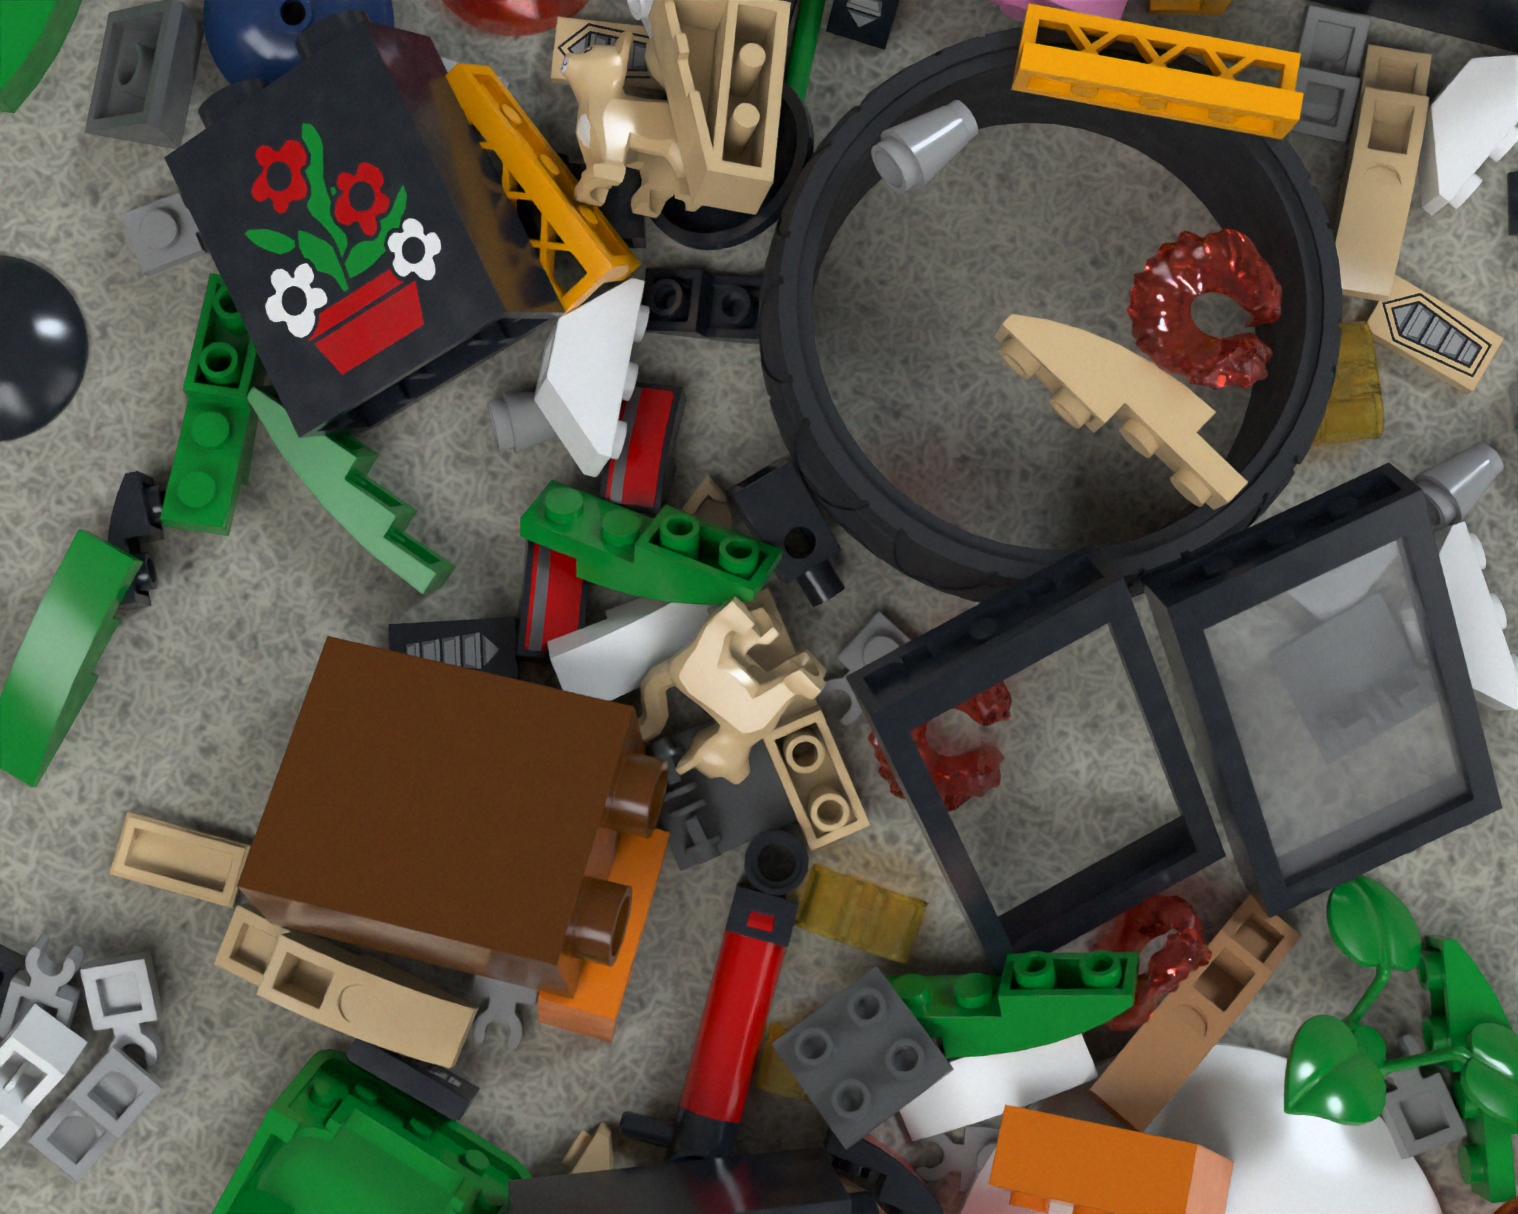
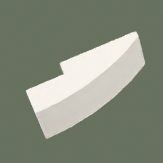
M641 597L606 610V620L548 641L550 660L562 689L610 701L639 688L640 683L652 667L668 660L692 638L698 635L709 616L707 610L720 604H684Z
M36 1004L30 1008L0 1042V1149L21 1128L32 1110L66 1075L87 1044V1041Z
M1079 1034L1049 1045L1018 1052L979 1057L946 1058L954 1070L899 1111L911 1140L916 1141L1003 1114L1005 1104L1021 1108L1096 1079L1099 1075L1083 1036Z

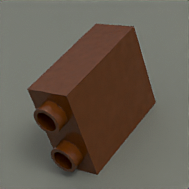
M327 636L237 887L272 924L573 999L584 961L612 967L619 955L631 912L632 887L608 881L622 833L646 839L652 836L665 798L669 764L667 760L646 756L634 706Z

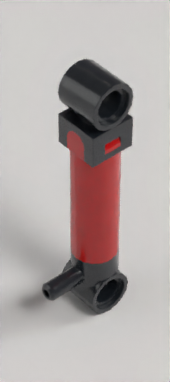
M769 829L760 832L750 841L745 851L744 868L751 883L750 886L737 883L674 1123L631 1111H625L622 1114L618 1128L619 1135L667 1148L663 1164L731 1157L733 1154L786 948L790 942L800 904L799 899L787 896V894L803 883L808 872L809 857L804 844L795 834L785 829ZM772 843H782L788 846L795 856L792 871L779 879L765 876L757 864L760 851Z

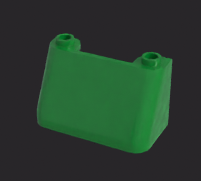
M327 1049L318 1051L309 1059L269 1108L212 1214H509L507 1181L532 1178L526 1167L514 1157L460 1123L453 1121L349 1061V1057L346 1056L347 1053Z

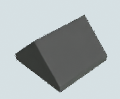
M162 0L109 12L85 133L177 149L181 146L204 35L203 27L183 2L178 0Z

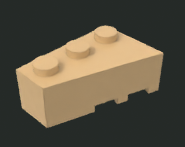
M781 0L653 1L648 17L692 204L756 215L773 184L791 2Z

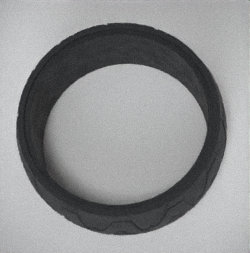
M1038 26L1036 44L1079 51L1066 31ZM1023 27L985 34V37L977 36L946 47L902 69L870 91L862 100L861 105L854 106L838 121L818 145L809 162L798 176L777 222L768 256L766 257L760 290V332L758 335L761 368L766 391L770 396L771 410L782 440L800 474L823 507L849 535L873 555L884 560L904 575L929 587L969 601L981 603L1079 550L1034 549L1005 544L972 534L941 520L914 503L890 483L865 456L848 432L832 401L821 371L815 344L812 294L821 264L834 236L858 202L882 179L873 162L871 149L881 141V133L886 129L941 106H946L954 100H959L971 111L978 129L1018 123L1056 124L1084 129L1110 137L1140 151L1161 164L1182 181L1206 206L1222 228L1237 256L1247 283L1254 315L1256 356L1249 404L1240 431L1225 459L1248 483L1229 503L1216 510H1213L1206 502L1201 507L1191 503L1176 518L1155 532L1130 541L1098 547L1124 577L1130 596L1133 598L1145 593L1140 578L1181 562L1182 558L1186 556L1191 557L1213 544L1249 528L1265 513L1289 484L1295 474L1293 469L1297 464L1300 465L1309 452L1325 416L1328 400L1335 382L1341 346L1342 328H1338V323H1342L1343 294L1339 258L1332 229H1330V222L1317 188L1310 185L1308 180L1311 177L1300 157L1285 137L1281 140L1011 90ZM1085 35L1091 44L1100 39V37ZM1116 40L1098 53L1101 56L1147 64L1133 43ZM1153 47L1159 56L1169 51ZM1185 54L1180 55L1166 65L1167 68L1214 76L1208 67Z

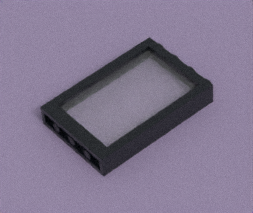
M1389 462L1229 536L1191 557L1186 556L1175 565L1140 578L1238 872L1247 890L1269 918L1294 908L1302 902L1347 881H1351L1374 868L1404 854L1413 852L1427 843L1502 809L1423 489Z

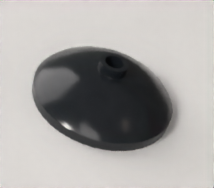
M783 81L773 184L756 215L703 205L695 212L686 211L685 202L676 199L675 195H673L666 201L657 218L650 217L654 224L678 244L697 250L730 248L753 239L773 225L780 218L798 176L814 152V129L811 116L798 94Z
M0 255V442L35 433L51 423L66 409L77 393L84 377L88 359V335L85 321L77 302L56 277L38 265L24 259Z

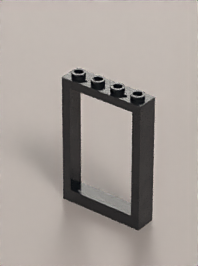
M1093 542L845 676L974 939L998 977L1003 975L1007 954L1032 951L1051 953L1226 856L1124 577ZM1108 624L1180 817L997 916L910 731Z

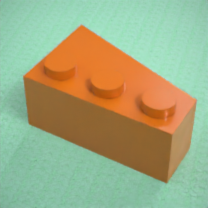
M655 828L649 839L622 833L608 880L632 887L631 912L619 955L612 967L584 961L573 999L540 991L538 995V1022L612 1043L618 1014L626 987H628L633 963L667 851L670 832Z
M1005 1104L989 1185L1011 1192L1009 1205L1046 1214L1049 1212L1050 1202L1073 1207L1072 1214H1225L1234 1161L1195 1143Z

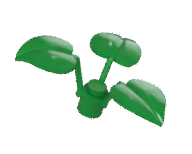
M1360 875L1351 881L1334 887L1326 903V918L1329 932L1335 944L1349 959L1363 967H1376V974L1348 1016L1340 1020L1330 1015H1316L1306 1020L1298 1028L1286 1063L1284 1112L1291 1115L1318 1117L1342 1125H1365L1377 1119L1385 1107L1386 1087L1383 1079L1385 1076L1401 1070L1448 1060H1458L1465 1063L1461 1070L1460 1080L1464 1092L1473 1103L1491 1117L1504 1123L1518 1126V1034L1499 1024L1482 1023L1468 1032L1467 1048L1451 1046L1388 1061L1384 1059L1386 1056V1045L1383 1038L1373 1028L1364 1025L1360 1026V1020L1389 981L1391 976L1390 968L1408 972L1418 965L1421 956L1419 930L1414 918L1403 902L1388 888L1374 879Z

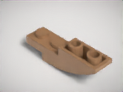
M1250 894L1093 1084L1087 1094L1129 1130L1143 1133L1274 973L1273 971L1302 935L1277 915L1269 918Z

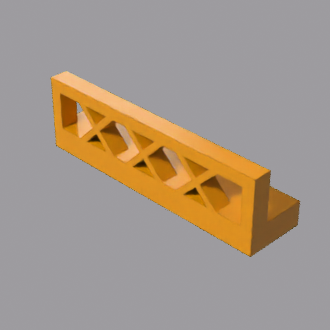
M1028 3L1025 12L1011 90L1281 140L1299 121L1304 93L1295 91L1301 53ZM1038 26L1066 31L1079 51L1036 44ZM1085 35L1100 37V39L1091 44ZM1116 40L1133 43L1147 64L1101 56L1098 53ZM1153 47L1169 51L1159 56ZM1183 53L1198 55L1203 58L1215 76L1167 68L1166 65ZM1222 60L1236 62L1237 64L1227 69ZM1250 66L1280 71L1277 88L1237 81L1234 77Z
M457 63L447 73L446 78L469 123L474 125L478 135L480 132L487 141L479 142L482 149L494 150L503 162L502 188L506 196L510 198L515 210L517 199L532 200L542 213L540 240L530 239L533 248H540L539 260L566 312L560 316L562 317L578 308L604 282L625 280L641 263L597 206L574 201V190L578 183L577 179L492 68L486 65ZM518 183L521 185L525 192L517 191ZM556 233L563 242L556 241ZM555 250L571 251L587 272L567 293L554 277Z

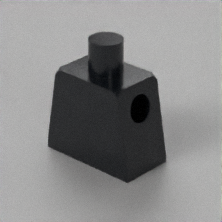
M777 459L725 491L752 537L783 549L782 559L774 569V572L778 579L784 583L796 579L812 607L828 601L845 589L843 582L829 561V558L837 554L841 548L791 461ZM799 527L810 548L793 557L785 545L784 539L791 529Z

